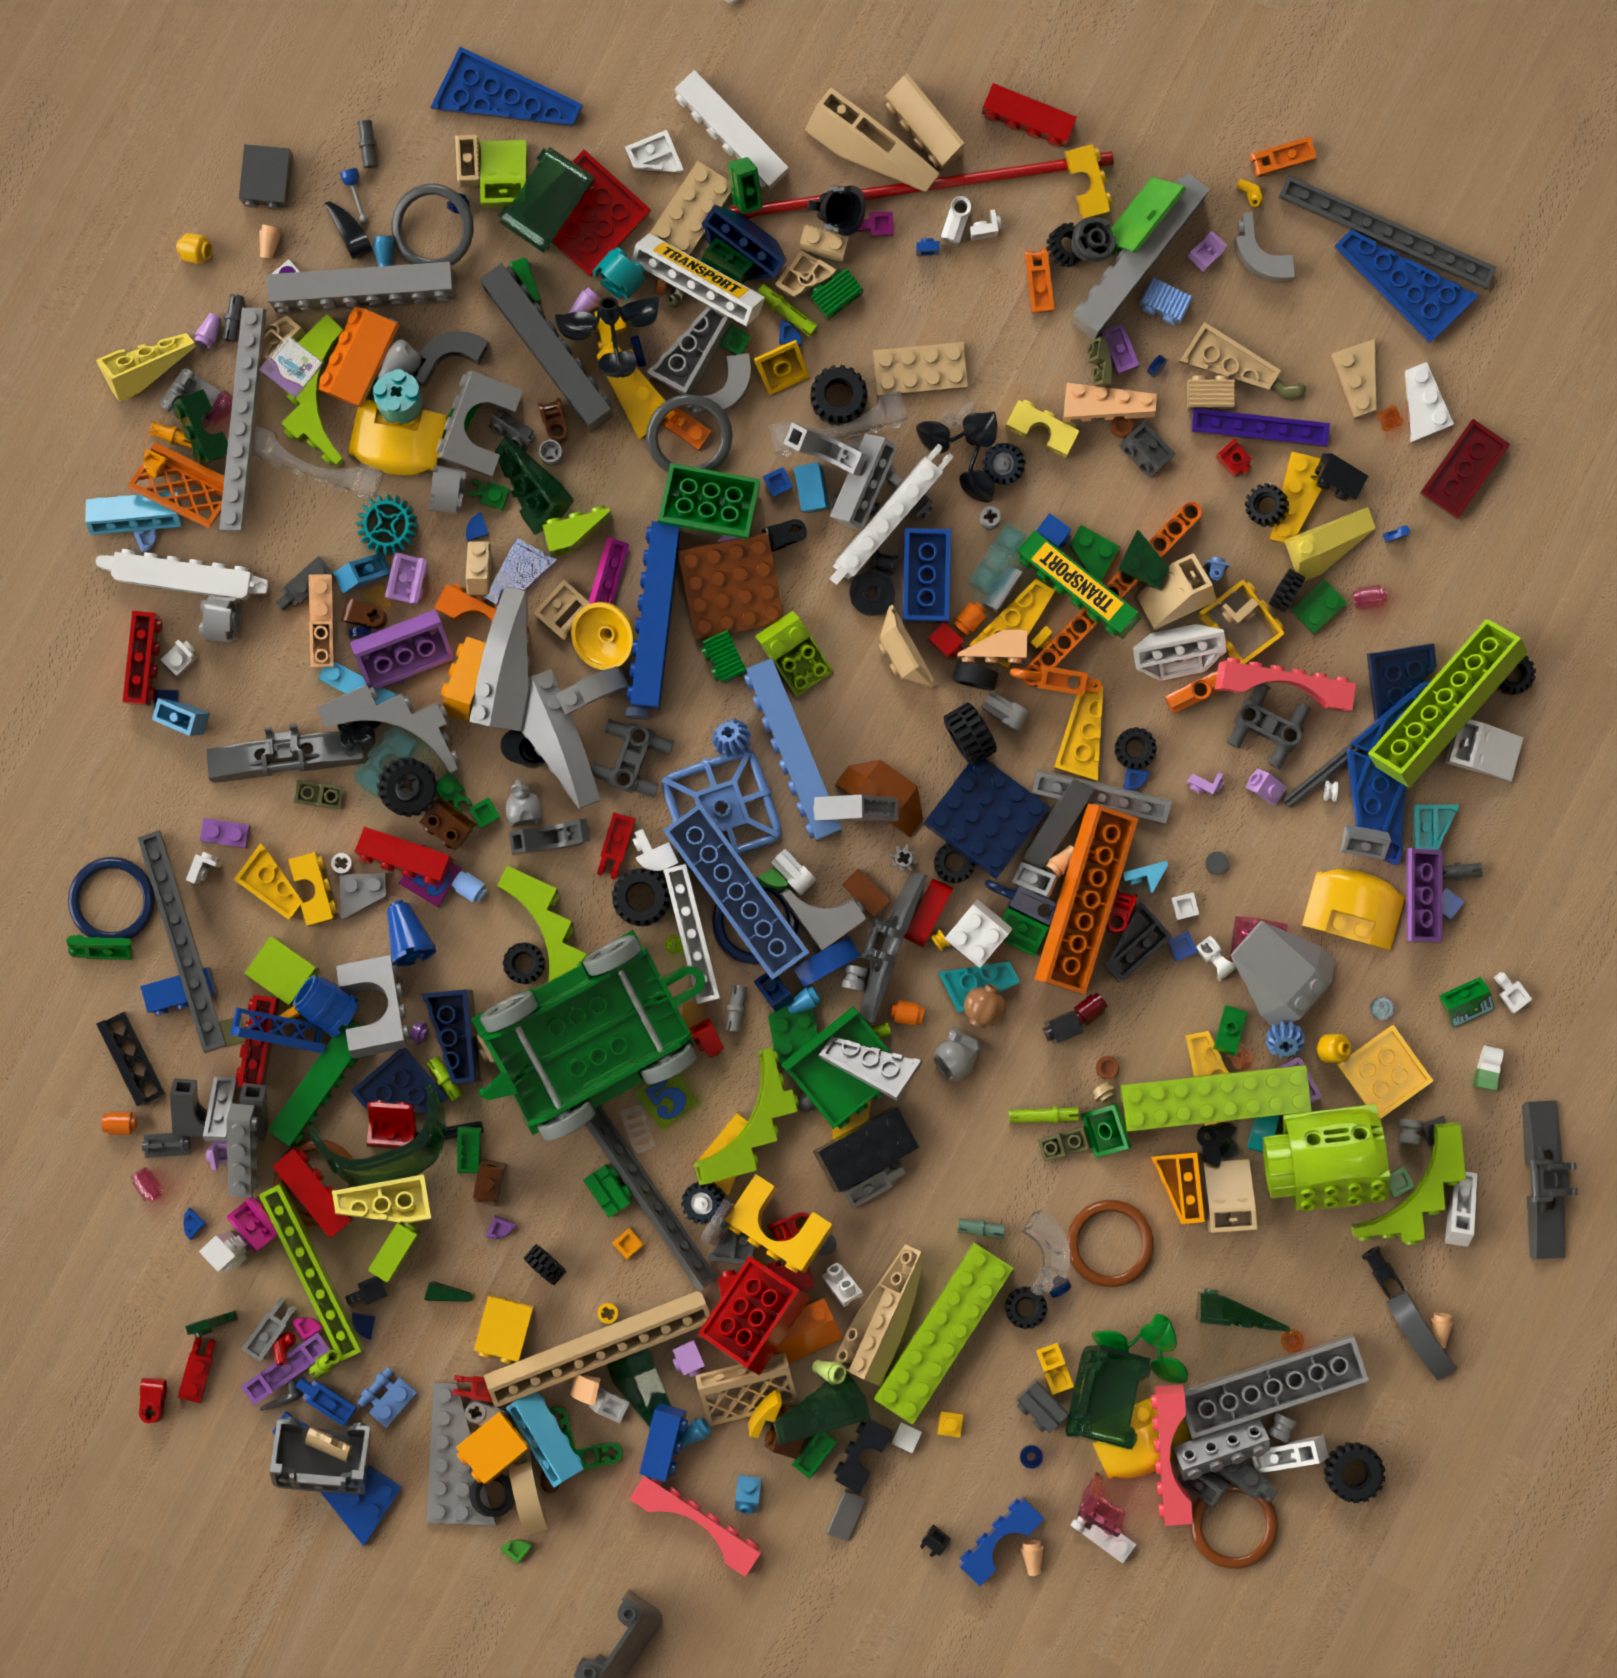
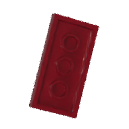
M1472 419L1423 487L1420 494L1455 519H1458L1510 444L1475 419Z

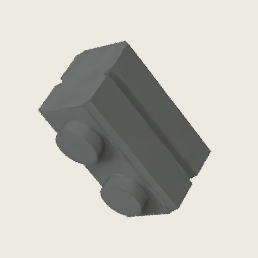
M1036 1379L1016 1398L1019 1402L1017 1407L1024 1415L1027 1416L1030 1413L1036 1419L1033 1424L1041 1432L1046 1430L1050 1434L1069 1415Z

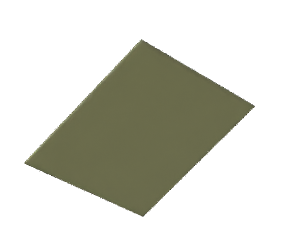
M241 1016L239 1027L244 1028V1022ZM234 1018L220 1021L227 1046L245 1042L246 1039L230 1035Z

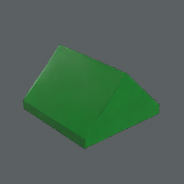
M1117 1103L1081 1114L1095 1158L1132 1148Z

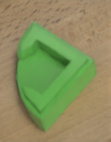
M776 868L761 874L756 879L762 887L765 888L767 886L776 889V891L785 890L789 885Z
M513 1540L502 1546L500 1550L519 1564L533 1545L524 1540Z

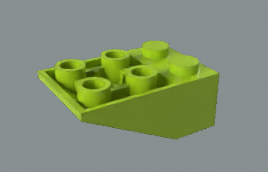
M527 140L481 141L480 198L483 209L528 208Z
M604 506L592 508V512L587 514L575 512L570 514L568 519L560 520V517L547 520V524L543 525L552 558L573 553L613 518L610 508L605 509Z
M793 610L755 636L769 659L772 658L776 669L796 697L834 672L803 622Z

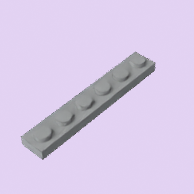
M1037 769L1032 793L1059 799L1075 777ZM1076 778L1094 790L1086 805H1101L1130 816L1165 824L1167 822L1172 803L1171 799Z

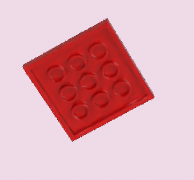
M583 149L523 214V218L591 278L593 275L592 271L607 253L619 247L648 216L651 209Z

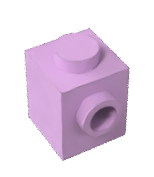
M695 1339L673 1348L676 1358L672 1360L677 1372L682 1371L683 1375L689 1373L690 1377L703 1372L702 1367L705 1366V1362Z

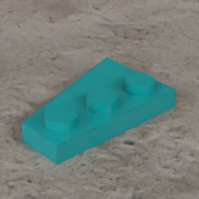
M1010 961L982 965L980 968L975 966L938 972L958 1013L964 1010L965 997L972 989L991 984L999 988V993L1020 982Z

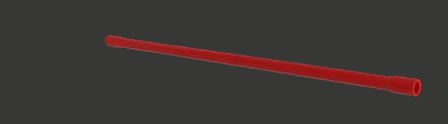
M1112 151L1100 153L1101 161H1098L1099 167L1114 165ZM1066 159L946 176L937 178L927 191L1067 171L1069 169ZM904 183L861 189L865 200L923 192ZM820 195L762 203L763 207L761 209L743 215L747 218H753L754 216L807 209L809 199L819 201ZM736 206L731 207V210L741 213Z

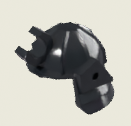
M830 185V190L821 194L819 201L809 199L807 209L818 212V218L825 223L824 229L833 230L842 236H850L859 229L863 222L866 203L863 192L857 186Z

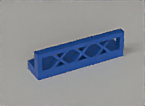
M236 1007L230 1035L324 1053L326 1044L320 1043L323 1029L315 1024ZM242 1013L248 1014L253 1021V1024L247 1028L239 1027ZM268 1018L275 1027L269 1032H264L260 1023ZM287 1023H292L296 1032L287 1037L281 1028ZM309 1027L316 1028L314 1042L307 1041L302 1033Z

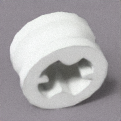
M1325 781L1324 801L1332 799L1333 802H1336L1338 781H1334L1332 784L1329 781Z
M338 853L332 858L331 866L335 872L345 874L352 869L353 861L349 855ZM338 858L347 859L348 863L345 864L348 866L345 869L336 867Z

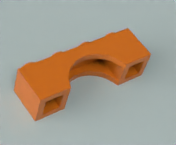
M454 583L453 586L446 584L434 607L436 611L455 621L466 614L479 613L485 615L493 622L498 605L494 604L492 608L485 604L486 599L479 595L471 597L465 593V588Z

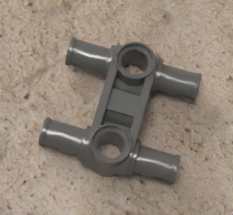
M1261 683L1256 685L1250 698L1244 701L1234 720L1236 726L1227 743L1240 749L1248 731H1253L1275 743L1276 748L1268 764L1281 770L1288 753L1294 751L1297 743L1300 741L1304 731L1303 724L1312 708L1298 702L1291 719L1285 720L1263 708L1262 703L1271 687ZM1245 709L1253 711V721L1244 719L1243 712ZM1286 730L1294 732L1295 740L1293 742L1285 740L1284 732Z
M609 719L604 732L624 738L623 741L625 742L616 767L612 769L593 762L591 767L593 776L608 781L610 786L629 793L637 791L654 798L659 784L641 779L639 775L647 750H650V748L670 755L674 741L657 736L653 730L633 723L625 725ZM636 731H643L646 734L643 742L637 743L633 740V735ZM621 774H628L630 776V783L628 785L621 786L618 784V777Z

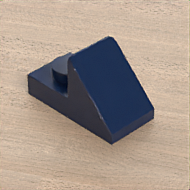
M765 973L754 981L775 1012L794 1000L778 976L772 980Z

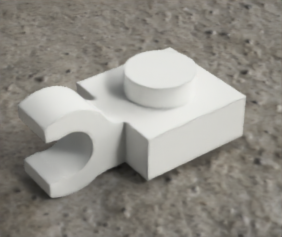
M1500 972L1493 977L1504 990L1498 995L1512 1013H1515L1532 1000L1521 983L1516 981L1512 984L1504 972Z

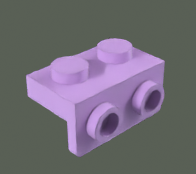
M395 553L385 598L408 604H417L423 595V578L428 573L427 559Z

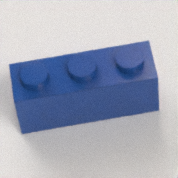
M203 968L211 995H217L211 968ZM180 975L140 986L147 1013H154L155 1016L169 1013L168 1008L176 1006L177 1010L189 1007Z
M663 1403L656 1407L639 1474L666 1482L670 1476L675 1475L678 1465L675 1462L676 1454H680L683 1441H680L681 1434L685 1433L688 1425V1420L685 1419L687 1411Z

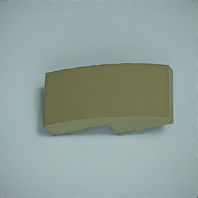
M1100 336L1092 340L1088 346V363L1096 364L1092 373V378L1094 379L1093 386L1106 387L1111 384V356L1106 338Z
M296 780L293 803L340 810L344 787Z
M1085 1126L1038 1139L1044 1162L1091 1148Z

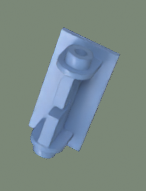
M1212 557L1211 560H1207L1203 564L1202 568H1207L1206 574L1211 583L1215 585L1223 577V573L1228 569L1230 563H1225L1223 558Z

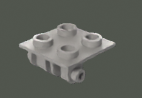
M184 367L159 405L175 415L172 403L179 398L204 389L213 407L222 392ZM204 415V416L202 417L201 423H202V421L204 420V418L206 417V415Z

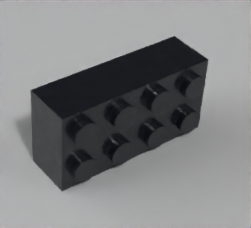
M890 1107L815 1149L813 1153L833 1191L840 1193L913 1152L919 1146L899 1108Z

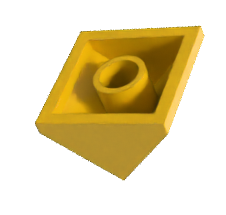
M796 340L754 358V365L769 396L810 377Z

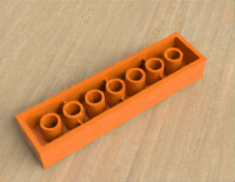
M1087 804L1034 980L1086 995L1139 818L1101 805Z

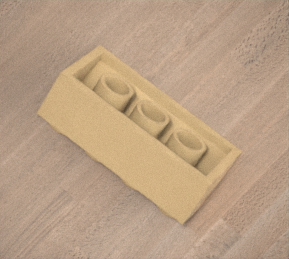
M906 73L885 95L886 104L884 106L892 116L895 114L898 117L900 127L906 133L910 132L914 137L913 142L919 150L924 149L929 155L927 159L934 168L938 166L942 171L963 154L965 143L908 73Z

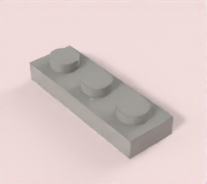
M235 1077L213 1078L203 1132L204 1141H227V1116L231 1104L235 1102L238 1084Z

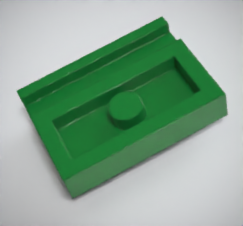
M1324 579L1291 612L1297 616L1300 622L1312 634H1315L1347 602Z
M1008 906L1002 920L1012 927V930L1003 942L1035 957L1049 929V925Z

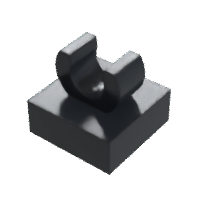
M933 1524L922 1539L920 1548L923 1549L927 1546L932 1550L930 1553L931 1557L936 1554L940 1556L945 1551L951 1538Z

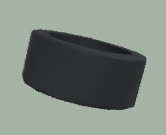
M958 662L953 675V681L973 688L994 691L999 673L985 667Z
M502 1473L493 1481L501 1483L506 1492L505 1500L500 1507L495 1509L488 1508L481 1502L480 1491L484 1483L481 1482L479 1484L476 1480L473 1482L469 1498L472 1507L477 1513L487 1517H499L512 1509L515 1499L511 1481L508 1476Z

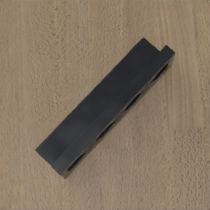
M122 1012L108 1020L97 1023L96 1025L136 1106H142L166 1094L126 1013ZM123 1019L126 1025L124 1034L115 1033L111 1024ZM125 1039L133 1041L136 1046L133 1056L126 1054L123 1050ZM127 1057L132 1058L131 1064ZM135 1060L144 1062L146 1066L144 1076L135 1074L133 1070ZM148 1072L152 1079L147 1078ZM146 1080L153 1082L158 1090L157 1093L149 1097L146 1096L143 1090Z

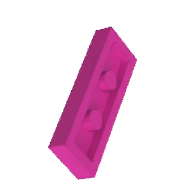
M612 537L606 538L588 603L607 602L613 604L629 548L628 543Z

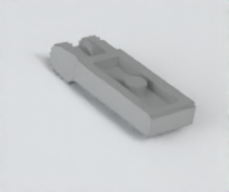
M282 1297L276 1302L271 1311L266 1313L241 1349L258 1362L264 1359L288 1325L287 1322L297 1310L293 1305L287 1310L283 1319L277 1317L275 1314L282 1308L285 1299Z

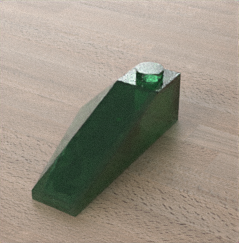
M508 436L504 437L495 450V453L500 455L498 462L504 476L511 481L514 489L511 492L513 497H517L522 508L519 511L523 520L534 535H537L544 530L543 525L547 524V520L563 517L574 500L555 477Z
M1204 1288V1292H1198L1195 1319L1200 1323L1225 1326L1234 1324L1235 1326L1253 1328L1254 1326L1259 1329L1290 1332L1289 1326L1224 1295L1218 1294L1216 1289Z
M649 1347L606 1364L614 1385L649 1427H651L654 1410L660 1403L672 1406Z
M846 1374L844 1381L840 1384L832 1385L827 1381L824 1382L820 1388L807 1395L802 1402L789 1409L775 1420L773 1424L778 1443L782 1445L871 1419L865 1395L850 1375Z

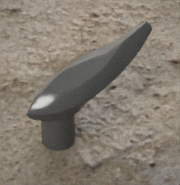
M296 1381L287 1382L288 1394L265 1404L260 1410L274 1409L300 1399L303 1394L297 1392L295 1387Z

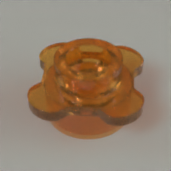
M1390 405L1384 411L1379 410L1376 414L1377 419L1382 423L1384 431H1390L1392 427L1400 426L1403 423V419L1400 417L1395 405Z
M1239 1042L1236 1055L1226 1053V1057L1230 1058L1235 1069H1241L1244 1063L1253 1060V1054L1248 1052L1244 1042Z

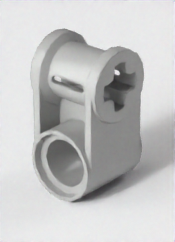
M479 1400L469 1402L465 1410L468 1421L480 1426L498 1412H503L508 1419L510 1417L506 1408L501 1406L495 1408L494 1405ZM475 1406H478L482 1414H477L475 1417L472 1415L473 1411L470 1408L474 1409Z

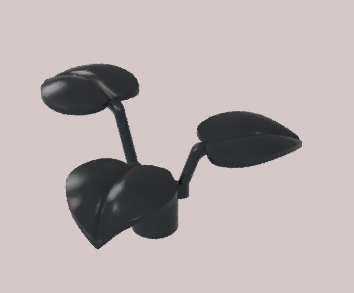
M606 297L600 301V309L597 310L596 318L589 312L578 311L568 314H555V320L559 331L571 340L588 338L591 330L597 329L600 318L605 324L610 325L614 353H607L599 359V369L606 376L624 378L635 371L637 359L631 351L618 352L614 324L621 317L623 322L629 321L630 325L634 327L651 325L658 316L659 297L633 301L622 307L618 306L617 299Z
M995 411L968 414L963 419L964 431L954 437H949L950 430L940 422L924 421L917 424V434L924 446L930 451L940 444L942 446L940 453H945L950 448L949 442H954L963 436H966L965 439L968 444L976 445L968 468L969 472H963L960 475V485L963 491L974 500L986 503L992 502L995 492L992 478L982 470L974 471L973 467L980 448L990 447L996 441L998 428Z

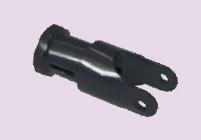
M1376 1246L1366 1251L1361 1257L1363 1260H1367L1373 1270L1374 1278L1384 1294L1391 1299L1383 1284L1386 1279H1394L1403 1292L1405 1289L1391 1264L1386 1262L1380 1253L1381 1248Z

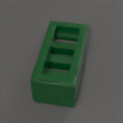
M432 1281L428 1285L424 1300L469 1302L474 1300L475 1295L468 1291Z

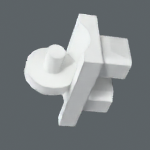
M835 1263L826 1269L827 1273L822 1275V1280L843 1307L847 1306L852 1300L863 1296L862 1290L841 1264Z

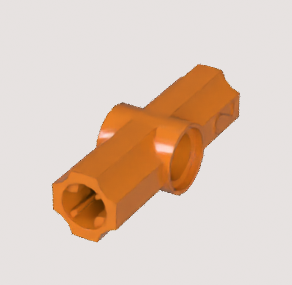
M1217 671L1166 695L1165 700L1172 714L1220 692V690H1215ZM1195 685L1204 686L1206 690L1204 696L1195 694Z

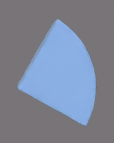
M157 529L133 532L143 554L148 552L153 547L152 544L156 542Z

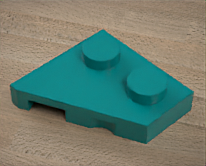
M1413 805L1414 848L1439 850L1454 815L1459 809V805Z

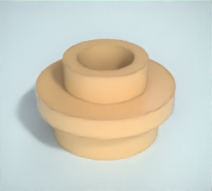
M1108 1082L1098 1086L1093 1091L1095 1101L1101 1100L1103 1103L1114 1096L1112 1093L1115 1090L1114 1086H1110Z

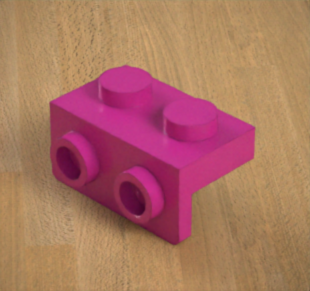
M252 1196L227 1215L226 1218L254 1253H256L278 1234L270 1217L264 1211V1205Z

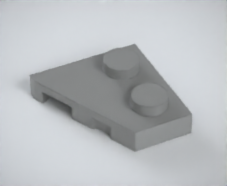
M386 873L339 875L341 919H346L350 915L387 896Z

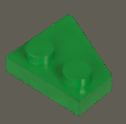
M1080 525L1069 545L1088 573L1100 582L1120 549V546Z

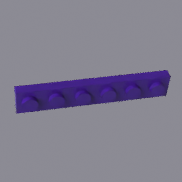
M1198 408L1193 409L1191 432L1320 447L1328 446L1330 423Z

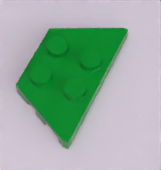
M787 1006L768 1016L774 1051H776L778 1060L781 1063L818 1035L813 1009L791 1015Z

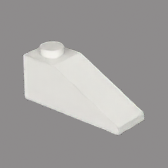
M1465 1171L1466 1180L1460 1181L1458 1185L1451 1186L1445 1243L1468 1247L1474 1236L1477 1173Z
M1324 1435L1272 1445L1270 1446V1451L1259 1457L1253 1456L1252 1461L1254 1469L1259 1473L1319 1464L1328 1459L1329 1456Z

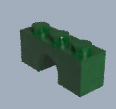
M204 389L179 398L172 403L174 414L182 423L184 436L193 447V456L201 465H206L227 456L228 442L223 431L217 434H209L201 425L202 417L213 410Z

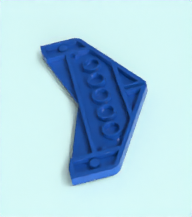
M1429 681L1422 682L1348 744L1367 752L1366 756L1351 749H1346L1355 826L1389 833L1391 844L1383 861L1393 865H1398L1402 855L1403 843L1401 838L1407 787L1376 768L1368 753L1429 685Z

